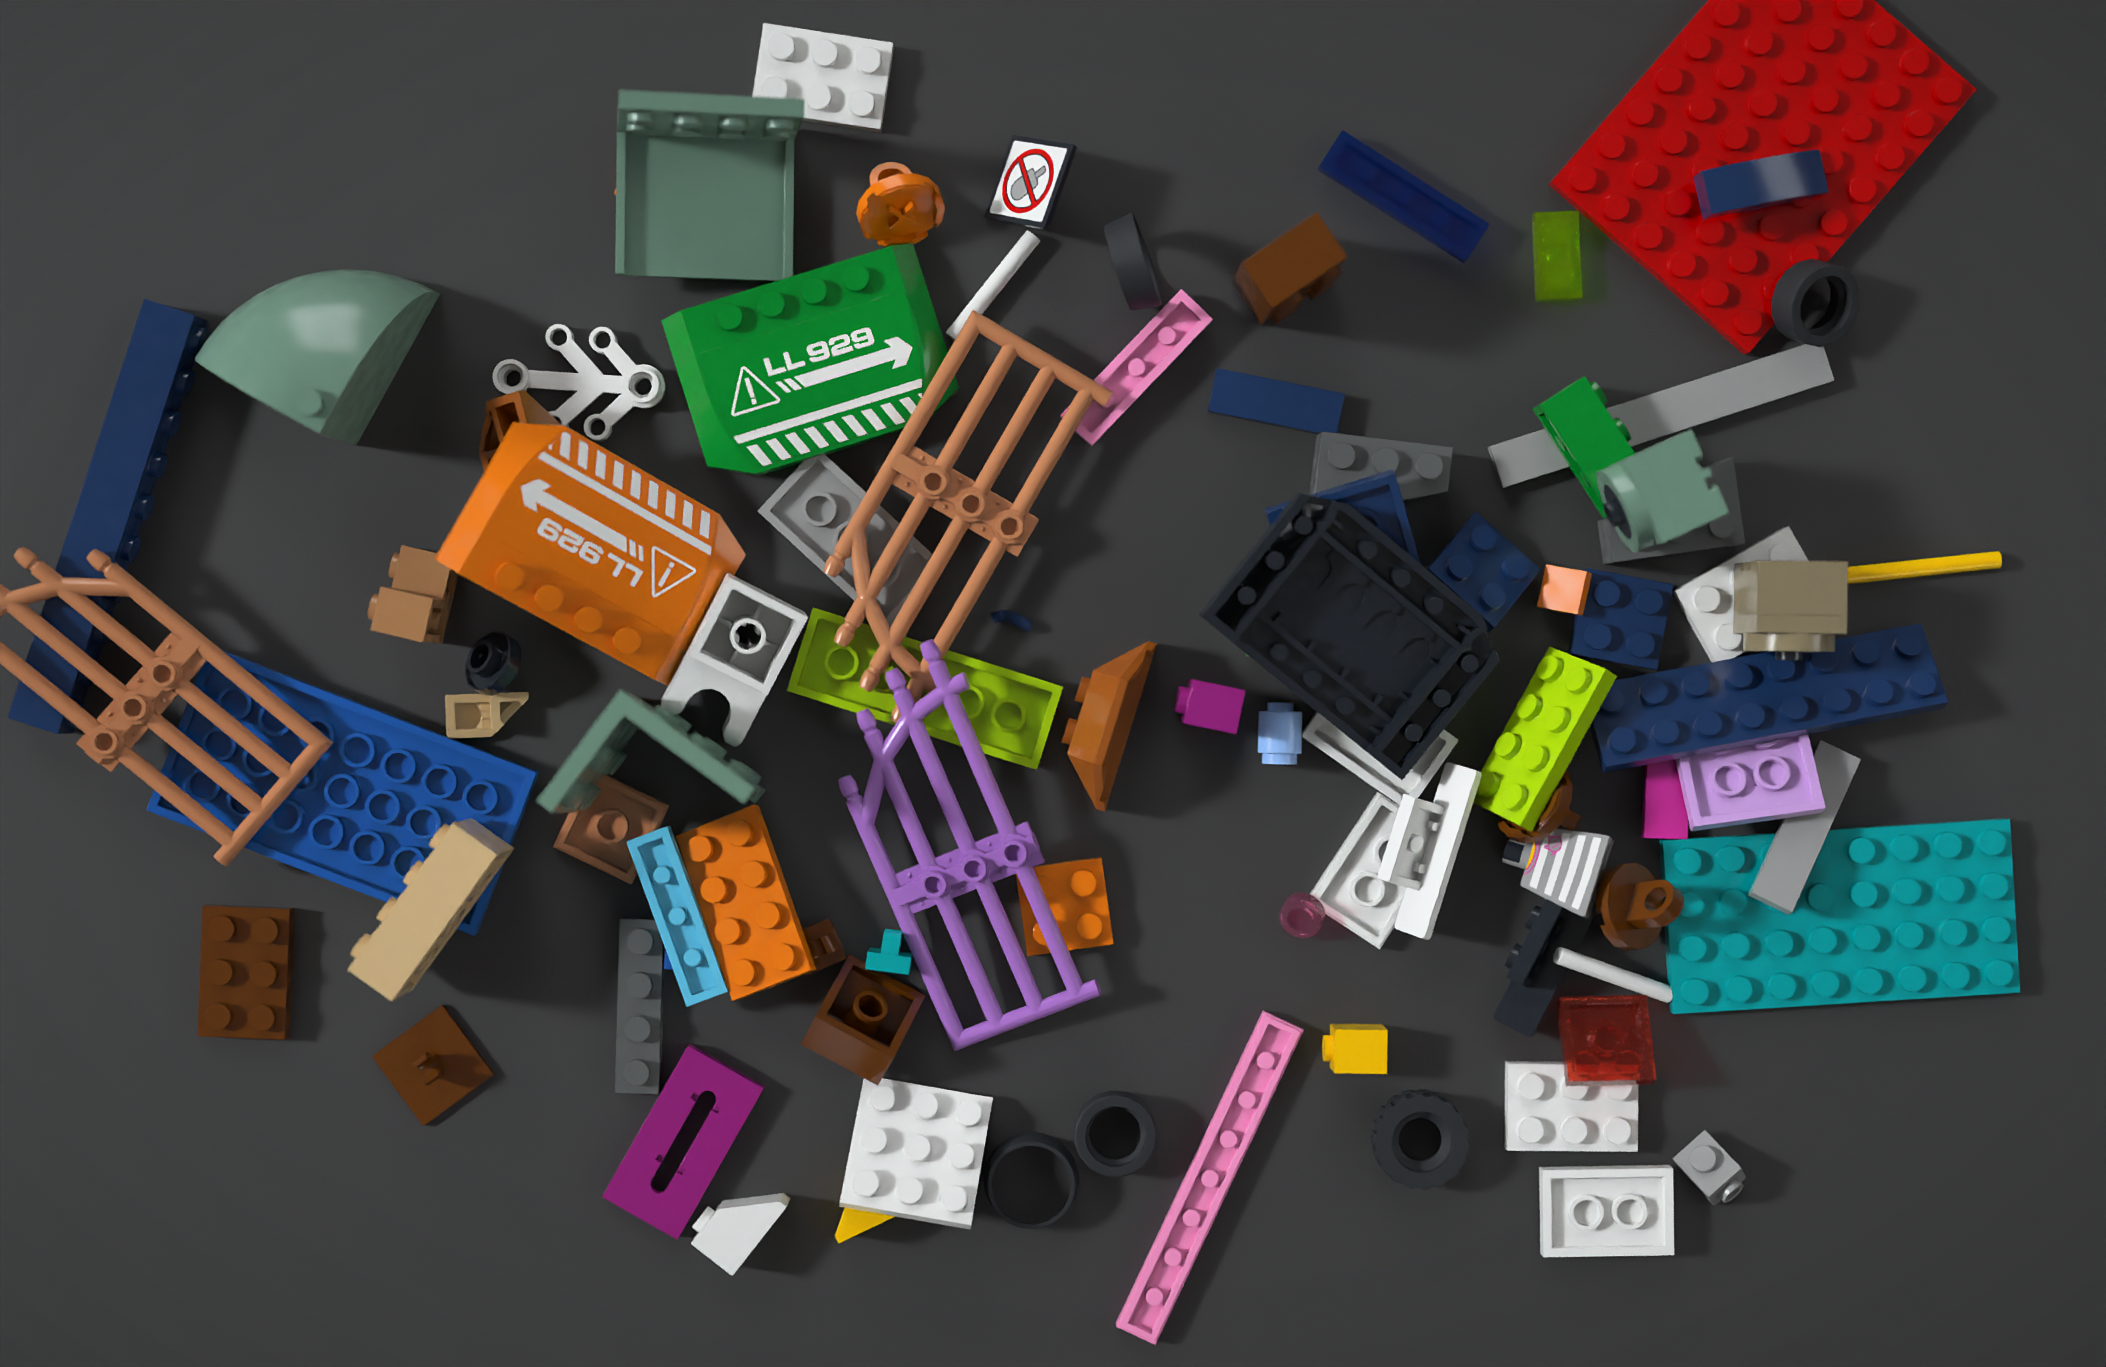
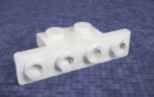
M1447 762L1433 803L1403 794L1377 876L1381 880L1406 887L1395 922L1396 929L1422 939L1429 940L1431 938L1480 783L1481 772Z

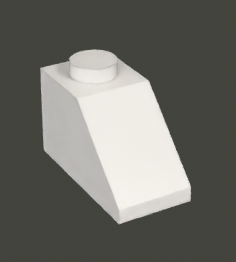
M784 1193L723 1200L715 1211L708 1206L692 1226L698 1233L691 1244L733 1276L785 1210L791 1198Z

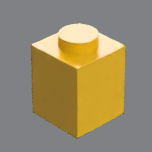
M1330 1024V1035H1323L1322 1039L1323 1061H1330V1068L1334 1073L1387 1074L1388 1030L1382 1024Z

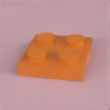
M1101 857L1033 867L1068 950L1114 944ZM1016 873L1027 956L1051 953Z

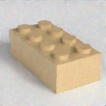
M473 818L458 822L454 821L450 826L444 824L437 831L429 844L434 849L430 856L424 862L418 860L403 879V882L408 885L407 888L397 899L392 897L388 900L377 916V919L381 921L379 927L372 935L366 933L358 941L350 954L356 959L348 968V971L390 1001H394L413 991L515 849Z

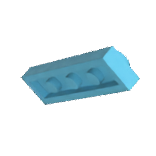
M666 826L626 841L686 1006L688 1007L728 992L671 826Z

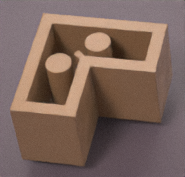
M401 545L400 553H394L389 567V578H393L392 587H380L379 594H374L370 601L368 619L373 620L370 630L422 643H443L459 574L435 559L437 553Z

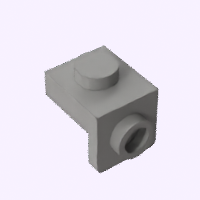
M1706 1130L1672 1158L1679 1168L1705 1194L1713 1206L1721 1200L1724 1203L1731 1201L1744 1187L1741 1182L1745 1180L1746 1176L1742 1168Z

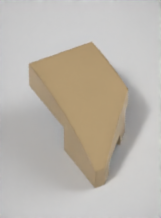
M529 692L498 693L493 696L483 694L445 695L447 738L492 737L529 699Z

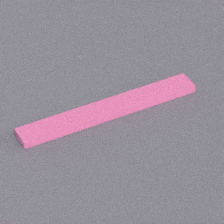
M1264 1010L1262 1011L1116 1321V1327L1156 1345L1304 1031L1302 1028Z

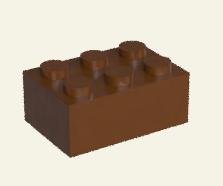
M1316 212L1242 262L1232 283L1260 325L1270 319L1276 325L1296 311V308L1301 305L1300 302L1305 299L1304 296L1306 294L1310 300H1313L1333 286L1332 283L1343 273L1340 266L1346 260L1347 255L1318 212Z

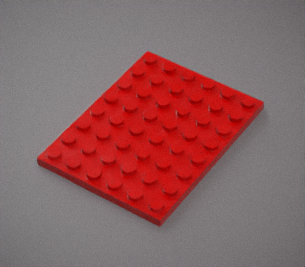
M1708 0L1548 185L1743 355H1746L1774 325L1771 299L1775 286L1784 272L1797 262L1808 259L1828 262L1977 89L1875 0ZM1819 149L1829 190L1827 194L1745 213L1736 212L1703 220L1693 179L1701 171L1776 155Z

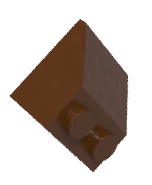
M849 954L801 1045L878 1086L926 995L881 971L865 969L866 963Z

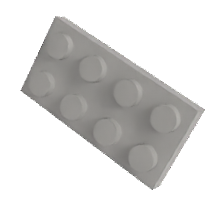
M823 454L803 461L761 506L758 512L823 571L826 561L830 555L834 554L837 542L866 492ZM880 505L865 529L871 572L899 525V522ZM912 536L876 598L889 626L894 622L932 556V553L914 536ZM850 555L849 558L845 559L842 571L835 578L827 573L825 574L855 601L857 595Z

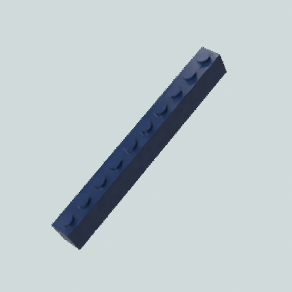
M144 298L55 569L61 576L107 579L103 572L97 571L86 559L88 554L94 549L105 553L111 558L112 563H117L125 571L129 561L132 562L136 558L141 545V539L138 537L142 521L148 519L154 506V496L151 494L156 479L162 477L167 467L168 455L165 451L169 439L176 435L181 424L182 416L178 411L183 396L189 394L194 384L195 372L192 368L195 357L209 336L208 329H206L208 320ZM59 596L46 599L40 616L100 664L97 659L101 647L110 638ZM87 596L110 616H112L115 604L123 599V597ZM34 634L26 662L84 710H87V705L83 702L88 687H91L94 683ZM19 680L7 718L55 734L74 733L75 728H78L76 725Z

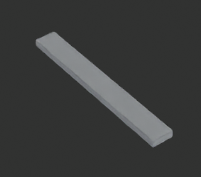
M1804 344L1607 408V411L1612 419L1617 417L1624 423L1631 435V440L1628 443L1630 446H1634L1835 380L1824 346L1816 347ZM1545 429L1488 447L1501 489L1569 467Z

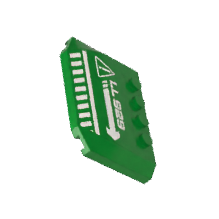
M913 243L882 248L680 310L661 320L708 468L741 472L742 474L752 476L763 475L823 454L827 455L901 432L948 353ZM955 376L932 416L951 396L953 397L959 391Z

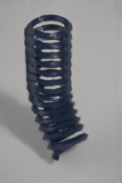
M1003 609L990 613L991 618H993L996 624L997 622L1009 621V623L1016 624V626L1019 625V628L1022 626V629L1027 630V632L1032 628L1033 621L1030 618H1024V616L1019 615L1016 611L1012 614L1013 611L1009 612L1007 609L1005 614Z

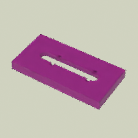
M690 1043L602 1198L678 1240L765 1085ZM704 1091L713 1092L716 1096V1102L666 1190L656 1191L652 1187V1179L700 1094Z

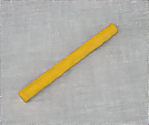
M1999 551L1850 566L1848 567V584L1998 569L2002 566V557Z

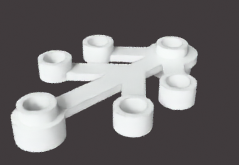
M555 324L549 327L545 339L549 347L561 352L578 373L528 370L524 364L514 359L501 361L493 371L494 385L504 394L520 390L526 391L527 388L577 391L556 411L549 412L553 417H559L562 425L568 428L569 423L603 393L620 394L601 414H592L585 420V434L595 441L606 440L612 433V426L633 407L650 408L657 405L662 400L666 390L663 375L653 366L646 364L636 365L617 344L618 341L615 333L607 327L595 328L589 336V343L597 353L606 355L622 376L604 375L574 342L572 331L562 324ZM563 330L567 334V340L563 345L557 346L553 343V335L555 332ZM601 333H608L610 335L611 342L606 348H598L596 345V338ZM512 371H518L521 375L520 383L513 387L509 386L506 380L507 375ZM642 379H648L652 384L651 391L645 395L637 392V384ZM595 420H603L605 423V431L601 435L596 436L591 432V424Z

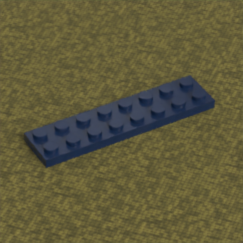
M1922 623L1835 639V652H1803V660H1775V651H1769L1615 680L1593 719L1590 730L1602 771L1605 773L1944 709L1948 704V699Z

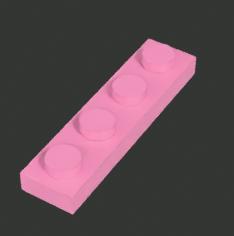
M1182 289L1094 379L1097 383L1113 391V394L1105 407L1093 401L1075 431L1091 447L1212 322L1213 319ZM1068 408L1060 415L1061 418L1064 417Z

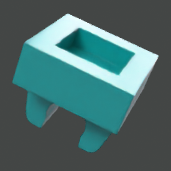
M885 928L882 947H870L867 952L865 969L909 975L913 955L910 952L900 951L902 930Z

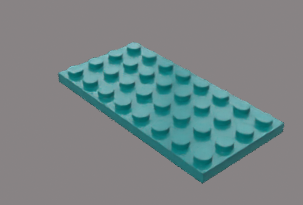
M1998 818L1830 829L1794 910L1789 915L1748 896L1776 832L1691 837L1687 839H1659L1661 880L1670 882L1684 896V906L1681 913L1673 922L1664 926L1668 985L1672 989L1669 1012L1672 1014L2020 993L2010 819Z

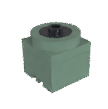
M1692 429L1668 438L1597 472V484L1605 514L1622 541L1634 553L1652 545L1664 543L1729 513L1719 488L1714 484L1708 487L1707 477L1712 476L1709 467L1703 468L1698 464V461L1703 459V453Z

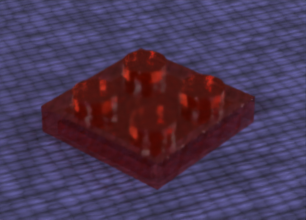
M1647 995L1559 997L1557 1010L1566 1086L1654 1084L1657 1077Z

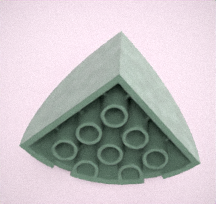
M342 269L298 276L256 294L234 310L209 336L195 357V361L230 384L317 433L357 445L440 293L417 282L371 270Z

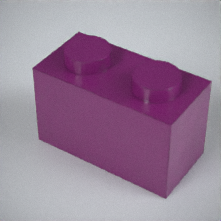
M1188 679L1186 687L1178 686L1173 712L1181 713L1179 722L1236 734L1245 690Z

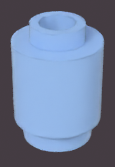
M1268 702L1267 711H1259L1258 753H1262V764H1297V754L1302 753V712H1294V703Z

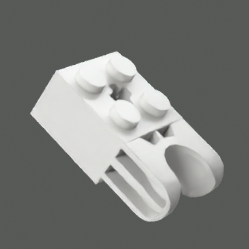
M727 572L662 697L661 707L670 714L675 715L683 710L687 701L695 693L704 689H713L721 692L726 696L730 705L728 716L722 728L724 741L734 747L742 743L766 695L770 692L808 616L804 611ZM746 623L754 624L753 629L758 635L755 641L748 638L746 644L739 642L740 636L736 631L737 628L741 625L745 627Z

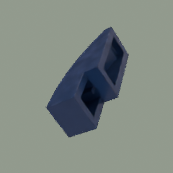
M1819 149L1730 164L1703 170L1693 177L1703 220L1736 212L1745 213L1829 192Z

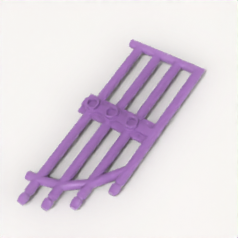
M933 639L921 643L920 646L925 661L929 663L928 669L936 688L915 703L910 690L905 686L906 681L900 670L894 668L885 672L890 690L894 692L893 697L901 717L884 741L880 729L876 727L877 722L871 711L866 708L856 713L858 725L865 733V741L874 759L864 797L859 795L857 783L850 774L838 779L841 793L847 799L848 809L954 1051L1101 996L1102 992L1096 979L1084 984L1081 981L1033 869L1034 866L1045 862L1036 836L1032 832L1028 821L1016 826L1014 825L959 697L960 693L970 688L969 680L964 672L951 678L944 660L940 658L941 652ZM942 704L946 708L999 831L978 841H974L922 720ZM909 735L959 847L937 857L933 854L893 761ZM884 787L888 791L919 863L897 873L894 871L874 825ZM1016 873L1067 989L1044 999L1041 996L993 885V882ZM975 889L978 891L1026 1002V1006L1005 1014L1002 1013L953 900L954 897ZM934 905L938 906L987 1021L966 1029L962 1027L914 917V913Z

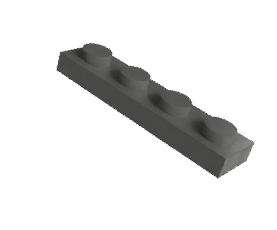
M620 918L615 1093L659 1094L661 1092L665 946L654 918Z

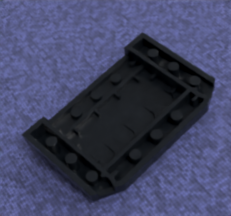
M1297 493L1198 614L1401 780L1405 778L1500 662L1499 655L1493 649L1486 632L1488 628L1481 614L1351 505L1303 493Z

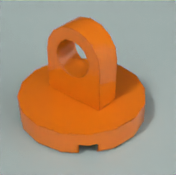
M886 162L876 166L870 173V188L866 190L858 201L856 215L864 237L868 240L870 238L876 240L879 246L889 247L893 245L915 244L929 236L927 231L934 224L937 228L942 222L945 206L938 186L931 179L912 173L903 164Z

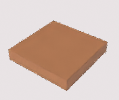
M603 774L596 785L601 789L597 798L586 811L583 809L579 811L577 809L575 813L568 814L553 847L629 884H634L638 873L626 841L660 829L671 805Z

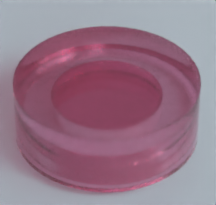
M1308 893L1290 895L1285 900L1279 913V920L1284 930L1297 938L1314 936L1320 930L1325 919V910L1322 903Z

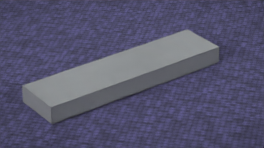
M1822 740L1816 744L1813 756L1826 808L1822 813L1782 819L1748 896L1787 915L1794 910L1861 761L1860 758Z

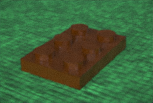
M218 904L202 906L197 1036L285 1040L290 1037L294 934L293 907Z

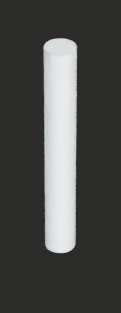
M1028 230L1023 234L945 332L953 340L956 339L972 310L981 315L1039 244L1040 240Z
M1558 947L1554 953L1553 962L1555 964L1666 1003L1672 1000L1670 985L1563 947Z

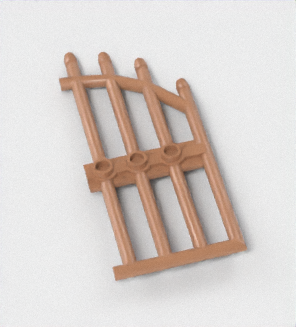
M972 310L837 542L834 554L830 555L826 561L823 570L835 578L842 571L845 559L851 555L857 598L845 616L844 624L840 625L837 630L834 642L846 647L853 640L856 634L855 630L861 626L866 617L880 645L869 663V669L864 671L859 687L871 692L880 681L881 673L885 672L889 663L893 660L911 677L906 688L910 690L915 703L919 701L925 690L930 693L936 688V685L928 669L929 663L925 661L924 657L921 663L918 662L901 643L967 529L989 540L990 544L934 639L941 652L940 658L942 660L1005 551L1018 557L1039 521V518L1028 512L1091 403L1095 401L1105 407L1113 394V391L975 310ZM981 334L1002 348L936 459L914 445L977 336ZM1018 356L1040 370L977 479L974 481L952 467ZM1056 378L1078 392L1014 503H1011L992 492L991 488ZM893 484L915 498L871 572L865 529ZM929 507H932L953 520L890 627L876 598ZM897 704L890 718L895 723L901 717Z
M25 547L19 548L15 552L14 558L26 570H31V574L41 583L9 591L0 583V618L6 613L11 614L114 700L95 719L1 641L0 664L84 732V735L76 744L89 757L110 772H113L121 762L219 842L222 846L213 857L220 864L228 867L333 744V741L117 563H112L111 558L105 553L94 549L88 554L86 559L97 571L103 572L107 579L72 578L61 576L46 562L40 561L39 557ZM59 596L143 666L125 686L31 609L28 604ZM87 596L130 597L168 628L171 633L154 652ZM207 661L308 744L292 764L282 758L190 682ZM178 695L279 777L278 781L263 798L161 715ZM149 728L251 811L234 832L132 749Z

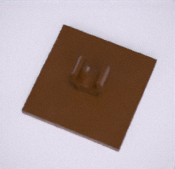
M443 1004L372 1056L423 1126L494 1075V1072Z

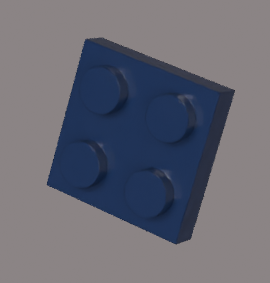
M1477 512L1466 520L1427 568L1429 572L1482 615L1488 628L1486 630L1487 633L1497 626L1541 570Z
M1590 568L1584 569V571L1592 573L1583 616H1575L1568 654L1657 670L1673 584Z

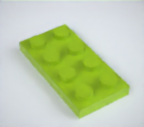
M1549 646L1481 770L1482 776L1473 803L1532 832L1617 676L1605 668Z

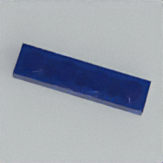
M1344 130L1341 131L1317 169L1462 263L1467 261L1490 225Z

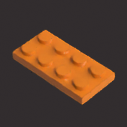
M751 805L675 836L732 1001L743 999L816 970L759 805Z

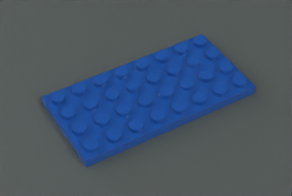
M222 650L333 741V744L244 848L388 902L392 897L397 899L407 888L408 885L403 882V879L418 860L424 862L430 856L434 849L429 844L444 824L450 826L454 821L458 822L473 818L506 843L512 845L539 771L456 739L447 738V736ZM208 661L202 666L194 685L282 758L292 764L308 744ZM187 702L177 729L263 798L278 781L279 777ZM170 746L161 773L234 832L251 811ZM155 790L153 791L146 809L147 811L206 833ZM504 864L457 930L473 936L478 934Z

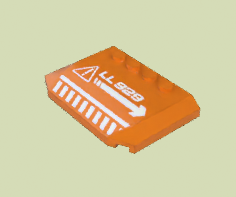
M513 422L435 559L478 585L644 675L668 686L726 573L728 572L734 576L746 554L720 514L567 426Z

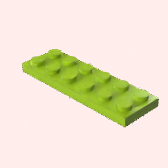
M813 607L787 691L855 713L868 708L875 719L895 725L896 723L890 720L896 702L893 697L894 692L890 690L885 672L898 668L905 678L906 687L911 677L891 660L885 672L881 673V679L877 686L871 692L859 687L864 671L869 669V663L880 646L870 625L862 623L855 630L856 634L853 640L846 647H843L834 642L840 625L844 624L845 617ZM905 637L901 645L921 663L923 655L920 644L923 642ZM948 650L943 660L951 678L964 672L969 680L970 688L960 693L959 697L984 754L1037 770L1063 686ZM925 690L920 699L926 696L929 692ZM944 704L922 719L929 736L962 746Z

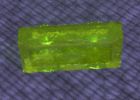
M1579 210L1535 212L1532 215L1536 302L1580 300L1582 298Z

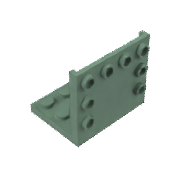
M619 90L616 156L615 276L775 282L793 276L794 140L804 119V99Z
M620 690L536 802L551 813H575L577 809L579 811L581 809L586 811L601 791L596 786L598 780L603 774L607 775L609 773L613 775L627 757V754L622 750L639 727L743 803L749 799L756 804L765 792V789L758 784L763 778L743 762H737L736 760H731L730 763L727 762L723 757L728 751L707 736L704 739L696 732L693 736L689 734L688 731L692 725L678 714L672 715L659 705L654 708L642 698Z

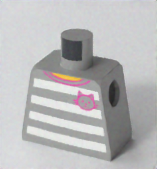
M1556 829L1543 840L1533 844L1521 843L1509 838L1502 862L1525 869L1520 885L1523 888L1554 902L1582 918L1590 920L1596 900L1597 886L1605 871L1614 840L1610 836L1562 829Z

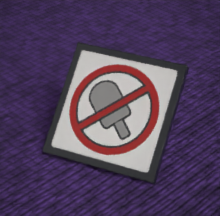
M1013 135L984 217L990 220L1049 230L1077 146Z

